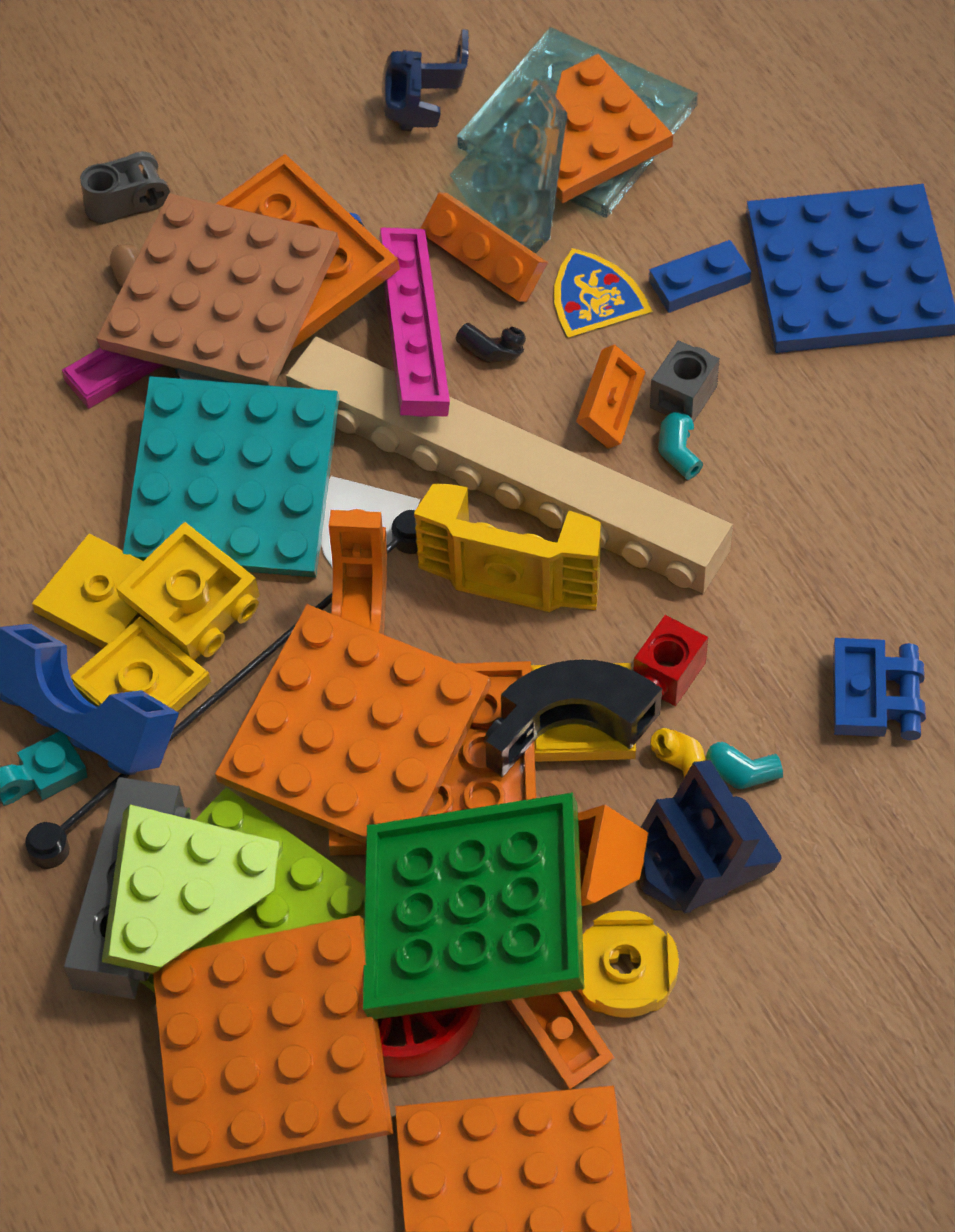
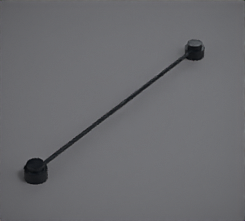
M415 510L403 511L394 519L391 527L392 541L387 545V554L395 547L406 554L417 553ZM332 593L315 607L321 610L326 608L332 602ZM295 625L173 729L169 742L288 640ZM121 773L118 777L128 778L130 775ZM118 777L62 825L42 822L35 825L28 832L25 846L33 864L40 868L50 869L61 865L67 859L70 846L65 831L115 789Z

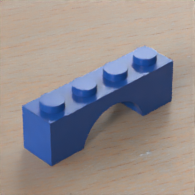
M32 624L0 627V699L11 705L21 706L34 714L33 719L37 723L60 730L71 737L70 742L74 746L82 750L95 752L108 760V766L116 772L134 775L138 771L160 768L179 715L177 711L142 690L111 694L97 707L88 702L78 692L71 679L67 663L66 644Z

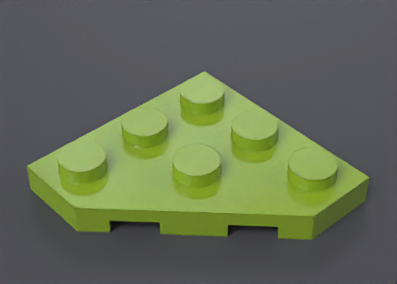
M130 804L123 811L102 962L154 974L186 950L222 928L236 916L266 898L274 891L279 841Z

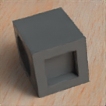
M678 340L651 379L650 408L665 415L673 412L687 414L694 423L717 388L720 358L711 355L703 348L693 347Z

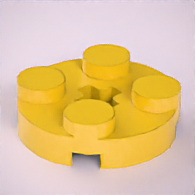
M614 911L603 914L593 920V926L586 929L583 933L585 989L578 991L582 995L583 1002L587 1008L610 1016L628 1018L658 1011L664 1007L669 994L675 987L679 967L677 946L668 932L666 935L661 928L654 925V920L645 914L634 911ZM619 954H629L630 961L639 963L640 966L639 968L632 969L629 974H621L619 970L613 969L610 963H617Z

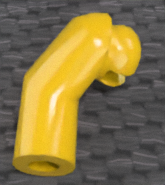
M668 728L658 729L651 736L650 747L660 760L682 770L684 778L693 762L706 761L703 747L692 737Z

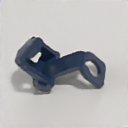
M461 29L455 52V63H421L422 52L407 50L393 51L388 55L382 77L383 112L388 119L398 122L401 130L412 131L413 127L434 128L438 126L441 109L437 105L420 101L421 89H457L462 86L468 63V30Z

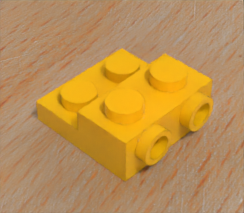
M186 522L182 523L116 587L118 596L153 624L155 629L194 661L201 654L204 657H210L216 653L224 642L225 635L223 632L235 620L240 624L248 621L258 608L259 601L257 598L260 596L256 578Z

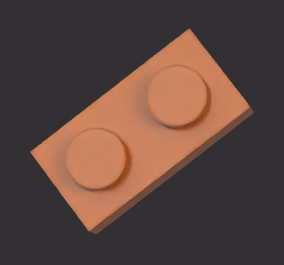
M615 344L601 350L576 420L581 427L607 449L622 443L646 373L643 368Z

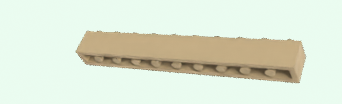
M315 337L286 375L287 387L338 391L339 406L336 427L342 432L357 434L374 442L383 451L396 452L413 460L418 466L427 471H437L456 480L461 486L468 487L469 490H478L494 497L507 508L520 509L539 518L548 527L562 529L568 511L601 522L600 548L607 549L624 557L627 562L635 567H646L667 577L673 584L679 587H689L704 594L730 552L733 524L452 397H449L448 417L400 415L394 371L321 338Z

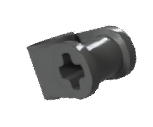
M135 152L124 158L87 167L80 176L84 209L87 217L97 223H110L122 217L143 211H153L163 206L171 191L167 182L160 179L157 173L158 163L155 156L149 152ZM139 165H142L144 167L142 172L139 168ZM146 190H148L150 198L146 197Z

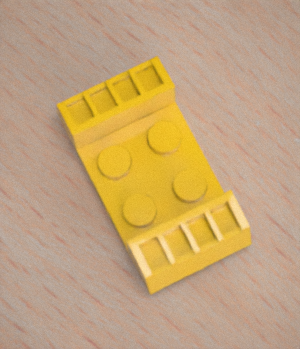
M451 484L431 485L414 512L419 569L450 580L458 591L546 612H551L560 607L597 609L601 522L588 516L568 511L558 542H552L535 534H518L497 529L493 525L484 522L471 523L469 522L468 487Z

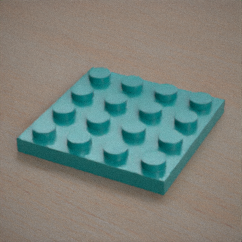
M150 376L123 554H129L144 561L182 523L186 522L248 572L317 578L339 406L338 391Z

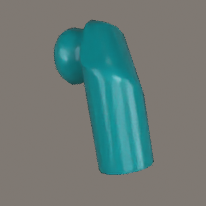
M673 412L667 415L661 422L658 450L660 455L684 478L690 480L703 467V462L686 447L687 438L690 437L688 430H694V423L689 415Z
M725 742L712 744L706 753V759L711 760L721 778L737 789H745L783 778L782 764L776 753L751 760Z

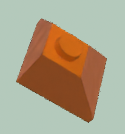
M606 804L579 812L582 907L595 903L640 879L648 832Z

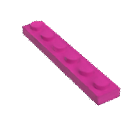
M380 227L379 241L398 258L400 266L399 271L384 281L400 415L448 417L450 398L425 229Z

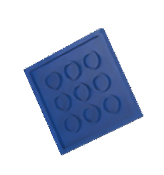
M924 184L747 201L746 216L775 353L955 335V302Z

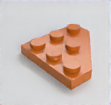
M596 54L561 73L538 160V176L563 204L673 147V133L599 54Z

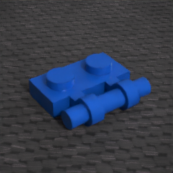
M834 639V735L885 737L887 719H891L901 724V737L903 739L916 740L921 737V723L926 719L925 702L920 699V684L925 679L924 663L919 660V647L911 643L903 644L899 647V657H886L885 640ZM886 680H893L900 684V696H886Z

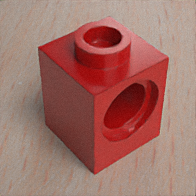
M664 615L634 657L633 671L662 688V700L676 707L706 664L708 636ZM672 662L676 665L672 667H666L660 665L659 663Z

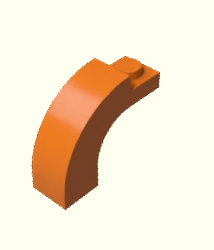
M361 509L349 511L331 510L329 519L333 567L331 614L384 635L387 542L386 527L382 526L381 512H369Z

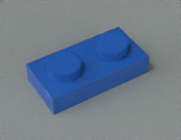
M731 240L649 269V282L668 313L749 284L751 278V270Z

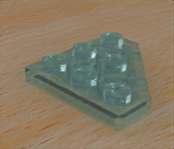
M535 79L450 174V177L474 212L535 254L550 239L567 119L566 110L547 83Z

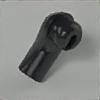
M466 323L458 330L456 341L482 361L495 362L515 360L524 352L523 345L525 344L526 336L522 330L510 327L502 331L501 337L490 338L471 323Z

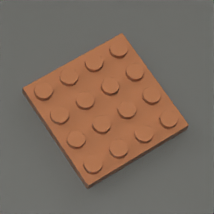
M169 193L96 338L100 349L234 383L274 386L339 247L337 232Z

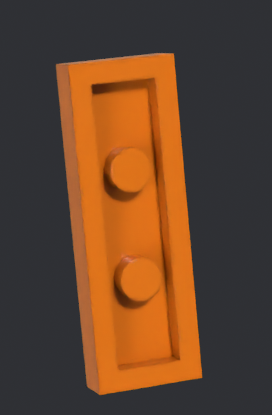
M438 193L420 228L425 229L428 239L519 302L528 301L548 264L543 258L448 193Z

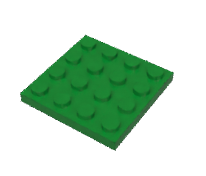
M573 792L367 825L364 935L366 965H364L363 1010L367 1017L373 1016L375 1020L585 989L578 804Z

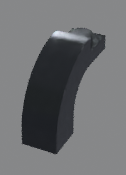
M567 660L535 669L520 677L501 694V717L494 721L484 738V743L486 744V766L503 777L540 735L552 728L568 724L594 727L631 749L660 715L662 688L633 670L598 660Z

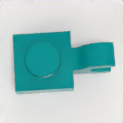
M59 731L17 752L20 765L10 764L0 767V801L3 806L9 805L35 789L41 799L44 800L88 777L86 766L63 732Z

